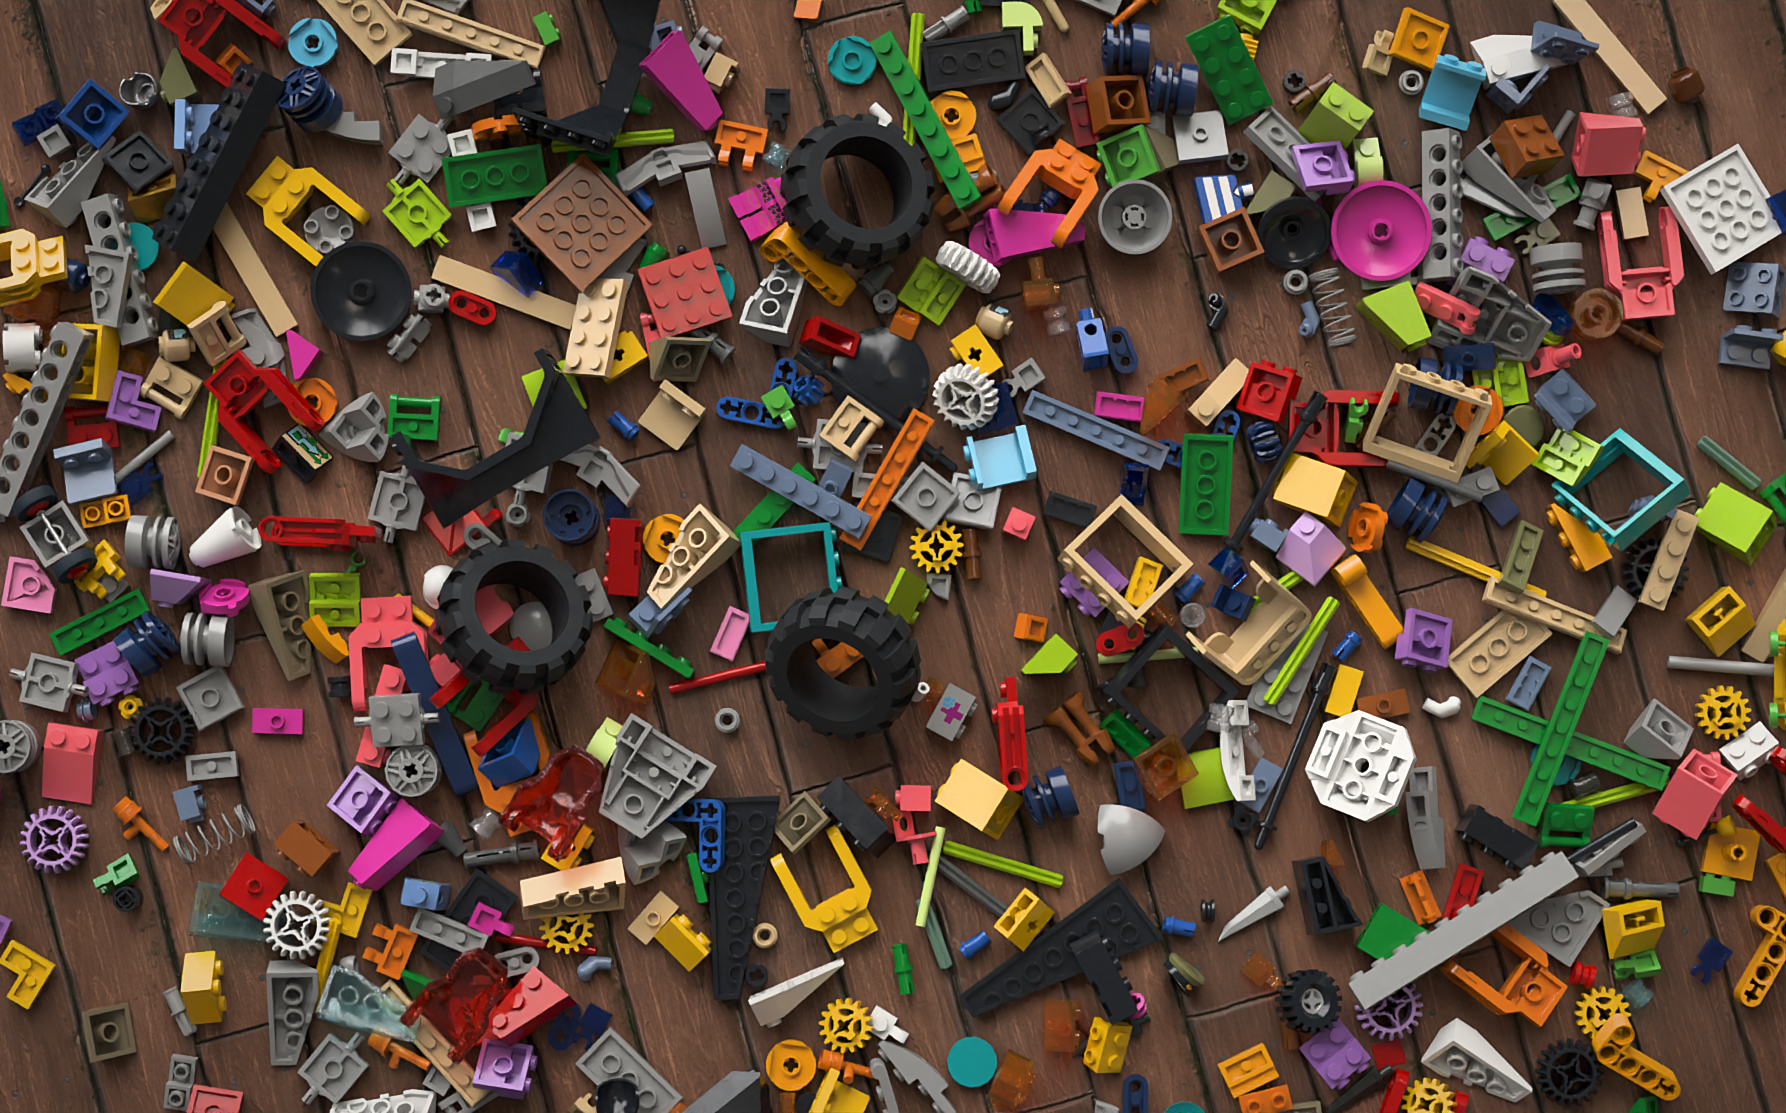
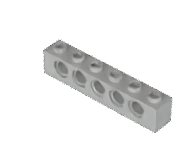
M1451 128L1422 131V201L1428 209L1432 223L1431 242L1423 258V279L1431 282L1456 280L1464 268L1463 260L1461 259V247L1463 246L1461 198L1463 196V189L1460 184V174L1462 173L1463 165L1460 160V149L1462 148V138L1460 132ZM1446 151V156L1441 161V156ZM1446 176L1445 183L1441 185L1442 178ZM1446 200V206L1442 210V203ZM1446 225V231L1442 235V228ZM1444 250H1446L1447 254L1445 258L1442 259V253Z
M107 193L81 202L93 246L112 249L113 242L117 240V251L134 254L128 288L132 290V296L130 299L126 297L122 326L117 328L122 346L133 347L157 339L159 325L152 315L150 308L152 307V301L145 291V277L137 264L138 253L130 239L131 229L124 218V204L118 195ZM110 216L111 225L107 228L106 219ZM137 311L139 314V319L135 323L133 320V315Z

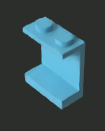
M1437 55L1419 107V117L1467 131L1470 123L1469 115L1482 80L1485 81L1486 68H1482L1483 66L1477 62L1469 61L1465 63L1458 61L1459 59L1453 55Z
M1025 425L1015 427V433L973 442L972 436L967 437L966 446H963L965 460H970L972 469H968L971 484H976L977 491L1036 479L1037 470Z

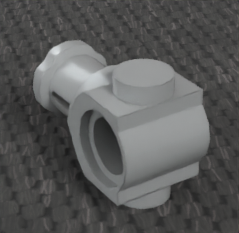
M1588 177L1579 202L1582 208L1577 220H1574L1573 224L1595 230V219L1598 212L1603 211L1612 188L1611 184Z
M430 284L420 285L419 291L414 290L413 305L418 306L417 311L442 314L443 309L449 307V294L445 293V287Z

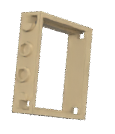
M1396 363L1363 439V451L1458 483L1491 410V395L1480 388H1475L1474 390L1465 387L1463 383L1457 380L1448 381L1442 379L1433 372L1424 373L1418 371L1416 367L1410 364L1401 365ZM1399 379L1478 405L1453 462L1376 436Z
M1122 494L1071 542L1057 558L1065 566L1064 569L1071 572L1079 580L1080 585L1097 597V601L1103 607H1107L1115 615L1118 622L1121 621L1128 629L1193 565ZM1112 515L1173 572L1137 610L1075 552Z

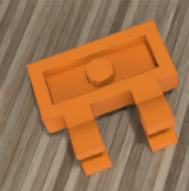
M720 119L714 142L716 146H721L718 165L728 167L731 150L735 149L745 152L742 163L743 170L753 172L755 155L764 154L768 129Z
M814 639L811 642L821 655L815 661L833 679L864 657L856 649L843 642L838 643L830 650L822 639Z
M377 923L372 934L388 940L386 948L381 953L368 946L362 958L378 963L377 972L400 980L401 972L405 969L419 934L397 923L393 930Z

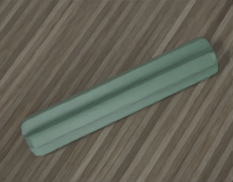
M1703 436L1698 441L1697 447L1750 490H1755L1760 485L1761 479L1708 436Z
M921 898L916 901L918 910ZM930 903L925 929L940 969H946L951 967L953 963Z

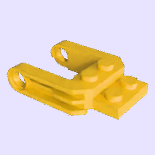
M277 156L246 194L263 207L265 226L317 267L323 256L286 227V223L291 221L313 194L315 188L322 191L363 225L372 216L314 168L293 169Z
M24 229L0 234V262L11 259V270L13 273L12 277L0 279V307L32 300L41 292L40 287L43 284L68 278L66 241L63 236L38 241L34 234Z
M836 824L825 830L854 887L847 888L817 904L814 909L810 908L794 875L786 865L782 854L780 853L770 859L804 926L823 932L833 953L878 930L867 909L872 889Z

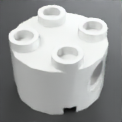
M5 323L4 329L6 330H3L4 360H9V365H5L6 372L37 371L42 362L40 360L41 350H39V344H44L43 329L37 326V323Z

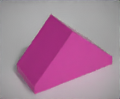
M286 330L294 379L297 381L306 379L324 352L294 331Z

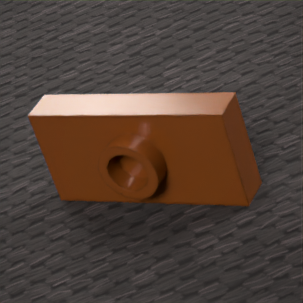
M1201 357L1154 377L1164 400L1210 380Z
M1405 688L1355 699L1358 710L1381 719L1411 712Z

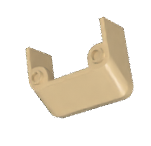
M1253 560L1250 565L1262 576L1261 581L1256 586V594L1262 602L1250 614L1247 621L1243 622L1231 637L1222 632H1217L1211 635L1205 642H1202L1191 632L1188 631L1186 634L1204 656L1243 685L1255 683L1311 620V611L1277 579Z

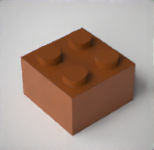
M1143 75L1099 76L1086 85L1094 133L1124 132L1140 124L1148 125L1151 123Z
M1542 115L1504 121L1489 138L1511 179L1548 173L1564 156L1562 149Z
M1245 207L1200 225L1196 230L1215 276L1257 259L1264 253Z
M303 819L292 821L273 844L278 848L276 852L287 861L289 859L293 860L297 864L296 869L306 877L309 875L312 877L321 875L340 852L338 848Z

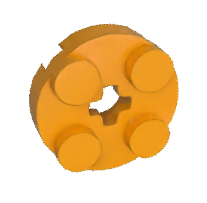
M945 91L931 101L952 141L968 136L973 130L976 122V109L965 94L958 91ZM950 110H955V115L959 116L958 120H953V122H948V118L944 117L945 113L948 114Z
M664 514L647 524L643 533V543L652 559L662 564L665 563L670 553L668 549L672 543L665 546L664 540L661 537L671 532L673 533L672 538L676 542L681 532L679 528L684 519L677 515Z
M787 1039L777 1043L769 1052L766 1060V1071L771 1081L778 1088L787 1091L799 1090L814 1077L816 1058L812 1049L804 1042ZM789 1058H794V1062L799 1065L798 1068L793 1069V1072H789L788 1067L784 1066V1062H788Z

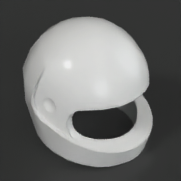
M434 566L424 575L423 595L426 602L434 609H438L437 597L443 583L454 569L450 566Z

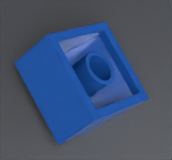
M90 78L55 119L76 136L99 149L130 111Z
M529 718L519 721L483 755L478 770L497 788L511 784L523 777H529L536 771L540 752L532 721Z

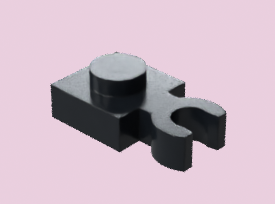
M765 88V115H772L767 123L769 132H772V125L776 122L782 125V132L786 131V122L783 119V115H790V89Z

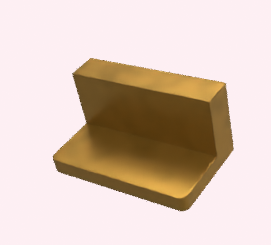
M175 173L159 178L138 195H135L128 188V202L138 223L142 224L162 218L166 203L172 199L176 191L178 179Z

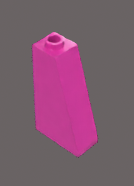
M680 30L671 31L638 66L698 131L707 129L710 131L719 123L718 118L723 112L683 33Z
M989 209L983 214V219L995 263L1060 249L1050 241L1067 214L1010 210L1007 216L997 209ZM1083 222L1078 223L1062 248L1078 245L1085 240L1086 230Z
M401 798L354 861L348 872L355 878L353 882L360 888L365 890L369 887L378 891L445 831L416 805Z

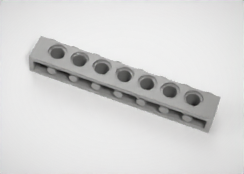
M58 322L52 328L49 345L43 350L40 357L42 362L31 378L32 385L29 392L22 399L21 412L12 423L13 431L2 447L3 454L0 459V513L7 517L15 516L12 511V505L19 497L28 492L94 337V334L69 322ZM64 344L68 349L66 356L62 354L61 350ZM54 367L58 371V376L56 379L52 376V370ZM44 390L48 393V400L46 402L42 396ZM34 413H37L39 417L37 424L33 421ZM25 435L29 438L28 447L25 446L23 441ZM15 458L19 460V469H16L14 466ZM6 480L10 484L9 492L5 489Z

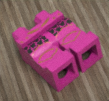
M771 177L739 195L736 194L728 198L752 244L787 222L782 209L786 205V201L780 195L781 177L775 180Z

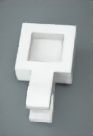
M876 1005L870 1015L874 1019L868 1021L869 1025L874 1026V1029L870 1030V1032L883 1040L889 1034L904 1044L909 1033L894 1025L898 1019L897 1017Z

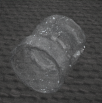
M1631 91L1608 98L1609 106L1613 108L1614 112L1612 116L1631 118L1638 116L1637 109L1632 104L1634 98Z
M1066 306L1042 312L1043 319L1048 325L1046 329L1048 337L1072 331L1071 324L1066 319Z
M1189 603L1180 609L1178 618L1184 627L1195 628L1204 622L1205 611L1201 605Z
M1210 703L1209 712L1211 713V718L1207 721L1206 729L1231 733L1232 724L1230 719L1234 715L1235 707Z
M486 807L482 811L483 816L475 818L470 825L484 840L488 841L493 836L494 829H500L505 822L493 809Z

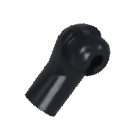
M1010 81L1004 92L990 97L988 108L991 111H998L1010 107L1015 100L1020 85L1015 81Z
M1215 292L1208 297L1213 315L1208 321L1207 326L1217 331L1228 314V308L1224 297Z

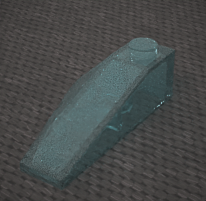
M197 882L190 910L187 936L268 943L266 939L271 937L272 933H264L263 929L270 927V924L264 923L263 920L261 922L219 897L218 894L224 887L223 884ZM267 913L264 918H272V916ZM284 913L280 916L279 930L284 928L288 921ZM293 934L283 937L288 943L292 944Z
M332 965L316 1010V1017L318 1019L398 1040L414 1042L421 1017L400 1002L395 1001L358 972Z

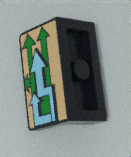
M299 423L280 435L271 449L305 484L312 481L319 469L333 459V456Z

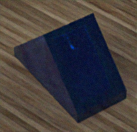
M505 250L489 267L491 271L527 298L544 282V278L524 252Z
M1123 463L1121 466L1119 496L1122 494L1132 505H1144L1149 465Z
M1227 547L1221 550L1208 563L1231 589L1249 573L1245 561Z

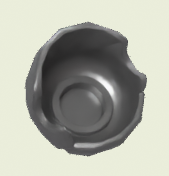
M135 72L132 78L121 81L119 95L121 100L128 106L144 110L150 108L158 101L161 89L158 80L151 74Z

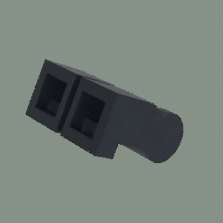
M540 69L533 70L535 85L524 88L522 93L514 92L496 99L498 119H502L504 115H514L512 113L513 107L540 116H548Z

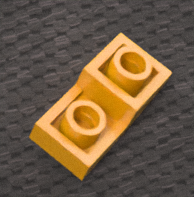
M10 373L3 375L7 380L6 387L13 394L16 395L18 393L25 396L29 392L32 385L31 381ZM44 390L42 396L46 402L48 400V393Z
M127 494L79 504L84 529L127 521L131 517Z
M319 614L309 618L301 625L314 646L335 664L349 656L345 640L341 638L339 632L330 635L327 624Z

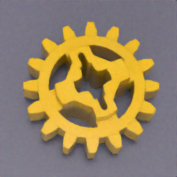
M945 520L942 525H938V523L931 530V538L927 542L920 543L922 537L929 532L926 528L922 530L917 527L918 537L911 536V540L916 542L915 545L909 546L910 550L916 551L912 559L919 558L920 561L917 566L921 567L925 564L927 566L926 572H929L931 568H935L936 574H939L941 567L949 571L948 564L951 563L956 566L955 556H962V553L957 551L958 548L964 546L963 543H957V539L961 537V534L954 535L955 526L953 525L948 529L946 527L947 521ZM940 530L947 533L952 541L943 539L940 536ZM935 535H937L939 544L944 546V548H940L938 558H936L934 549L929 548V545H932L935 540ZM953 550L951 556L942 562V555L946 551ZM921 552H927L928 554H930L932 556L933 563L927 561L922 556Z
M1723 685L1717 686L1716 691L1713 688L1707 689L1708 696L1700 695L1703 703L1695 704L1700 709V712L1694 715L1695 717H1701V721L1697 725L1706 727L1704 734L1713 732L1714 739H1718L1721 735L1723 740H1728L1729 733L1733 737H1738L1737 730H1746L1743 722H1750L1751 720L1746 717V713L1751 712V708H1745L1744 706L1749 700L1740 699L1742 692L1736 691L1733 693L1732 686H1728L1725 691ZM1718 696L1728 697L1723 702L1715 700ZM1720 708H1726L1724 711L1726 717H1720L1722 714L1719 710ZM1708 709L1710 712V718H1708L1707 714ZM1723 723H1726L1727 725L1731 726L1728 729L1718 728Z
M582 913L574 918L567 915L556 916L558 919L556 926L551 929L550 923L553 917L540 918L545 922V925L540 926L539 930L546 932L541 939H549L547 947L551 948L555 945L556 953H560L562 948L565 949L567 955L570 954V948H574L576 952H579L578 945L587 946L585 938L593 937L588 932V929L593 928L594 924L587 921L592 915H584ZM565 920L568 923H575L570 928L571 932L568 934L566 931H558L563 927L562 922ZM583 925L582 935L577 939V929ZM559 936L565 937L569 944L559 943L554 938Z
M1604 986L1599 987V992L1592 987L1590 995L1582 993L1583 1002L1576 1001V1004L1580 1006V1010L1574 1011L1575 1015L1580 1016L1576 1024L1584 1025L1581 1032L1586 1034L1590 1031L1589 1038L1591 1039L1599 1031L1595 1028L1604 1025L1607 1021L1600 1017L1601 1014L1596 1007L1605 1010L1604 1014L1607 1019L1614 1015L1617 1009L1618 1013L1624 1014L1627 1017L1631 1016V1013L1624 1010L1629 1006V1003L1621 1002L1624 996L1620 993L1615 995V989L1609 988L1606 992ZM1599 997L1609 998L1608 1000L1606 999L1604 1002L1596 1001V998ZM1589 1007V1017L1587 1018L1586 1013L1587 1008Z
M846 998L845 1004L842 999H837L836 1005L833 1003L828 1004L827 1006L830 1011H822L821 1014L825 1017V1020L819 1021V1025L824 1026V1030L819 1032L820 1035H827L824 1043L832 1042V1050H837L841 1047V1053H846L848 1047L851 1052L857 1051V1046L860 1048L865 1047L866 1045L863 1040H870L872 1037L868 1034V1031L874 1029V1026L869 1025L868 1022L874 1019L873 1016H866L865 1014L869 1008L861 1009V1001H856L852 1004V998ZM841 1009H850L854 1011V1013L846 1014V1012L842 1011ZM832 1019H833V1021H834L833 1030H832V1026H831ZM852 1020L848 1025V1029L841 1031L845 1021ZM860 1021H861V1024H862L861 1031L859 1030V1023H860ZM842 1036L847 1037L852 1042H843L839 1038Z
M1424 1078L1423 1083L1415 1080V1088L1407 1087L1410 1093L1409 1096L1403 1095L1402 1097L1407 1101V1104L1402 1105L1401 1109L1407 1110L1408 1113H1455L1451 1111V1108L1457 1106L1456 1102L1451 1101V1098L1455 1095L1454 1092H1446L1449 1086L1444 1083L1440 1085V1080L1433 1079L1431 1082V1079ZM1428 1089H1434L1439 1094L1432 1095V1093L1429 1092Z

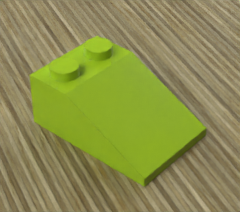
M901 567L885 599V602L888 603L886 609L894 616L900 613L904 620L913 626L919 614L915 609L919 601L925 602L930 591L926 588L928 582Z

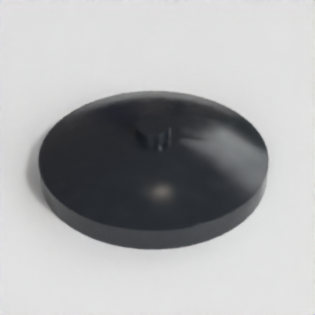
M353 241L339 245L321 259L313 273L311 300L315 312L328 329L343 338L354 341H370L381 338L392 332L403 321L410 307L412 287L404 264L392 251L377 243Z
M870 328L858 332L861 336L855 356L849 358L835 355L831 371L899 422L907 420L913 408L918 410L921 407L929 389V365L922 349L913 339L907 340L889 331V328ZM831 384L834 397L840 406L848 395ZM863 418L860 423H867L868 425L869 421ZM884 423L881 427H888V425Z

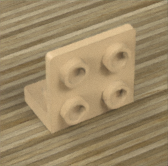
M665 379L659 387L661 389L638 422L672 448L679 450L707 410Z

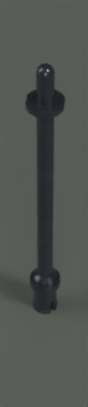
M804 346L799 349L793 359L810 370L812 376H822L846 395H849L879 416L885 424L897 433H900L904 426L901 422L829 370L825 363L826 360L817 358L805 349ZM925 440L923 441L919 449L931 457L929 464L932 465L936 461L952 473L958 470L957 464L941 453L944 449L943 446L936 449Z
M1314 390L1304 410H1300V422L1231 539L1228 537L1224 538V542L1228 545L1219 558V566H1227L1236 549L1243 551L1244 547L1240 542L1306 429L1313 422H1317V416L1326 400H1328L1326 396Z
M1322 662L1316 681L1311 684L1313 696L1264 820L1256 821V824L1261 825L1254 843L1256 850L1263 849L1270 830L1277 832L1278 828L1273 826V822L1323 696L1330 694L1331 689L1329 687L1337 670V667Z

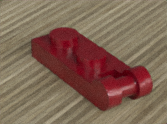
M1086 77L1078 78L1079 81L1075 82L1064 81L1071 93L1080 90L1082 93L1080 97L1073 98V94H1070L1065 98L1076 149L1094 146L1101 141L1099 133L1093 132L1086 85L1088 84Z

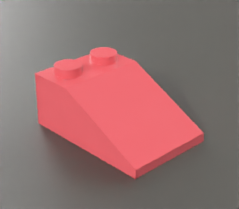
M48 723L43 755L42 797L93 804L105 730L62 723Z

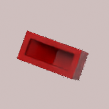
M815 316L805 321L799 344L820 353L853 358L861 334L821 316Z

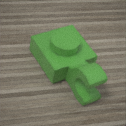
M783 385L761 396L773 420L780 416L788 431L797 427L795 420L789 412L795 406Z
M1352 397L1349 400V408L1344 425L1345 442L1355 443L1357 433L1361 434L1363 419L1359 418L1368 412L1367 399H1364L1363 405L1359 407L1355 406V398Z
M1654 949L1630 954L1629 960H1617L1614 962L1616 969L1613 972L1616 980L1625 979L1633 973L1636 979L1661 975V967Z

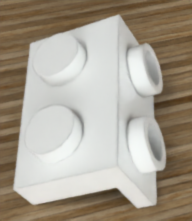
M1758 722L1720 748L1719 753L1738 775L1737 778L1742 780L1745 777L1753 776L1758 771V768L1765 763L1770 764L1769 755L1776 747L1780 746L1779 742L1765 726Z

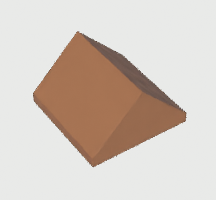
M211 445L195 492L238 506L254 458Z

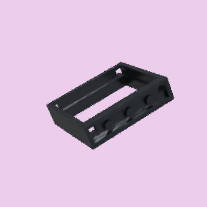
M1161 623L1103 689L1108 695L1106 700L1117 709L1120 706L1126 711L1123 715L1134 725L1138 722L1144 727L1141 732L1151 741L1156 738L1161 743L1159 748L1169 757L1174 754L1178 758H1181L1226 707L1228 701L1232 700L1239 692L1232 683L1164 623ZM1165 640L1222 691L1176 744L1119 694Z

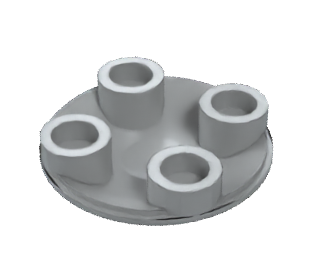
M334 205L321 207L315 210L305 221V238L308 244L318 253L326 255L337 246L352 242L354 224L351 217L344 210Z
M529 602L520 606L514 612L515 614L510 621L512 638L514 639L519 636L531 651L540 650L551 645L552 624L541 602Z

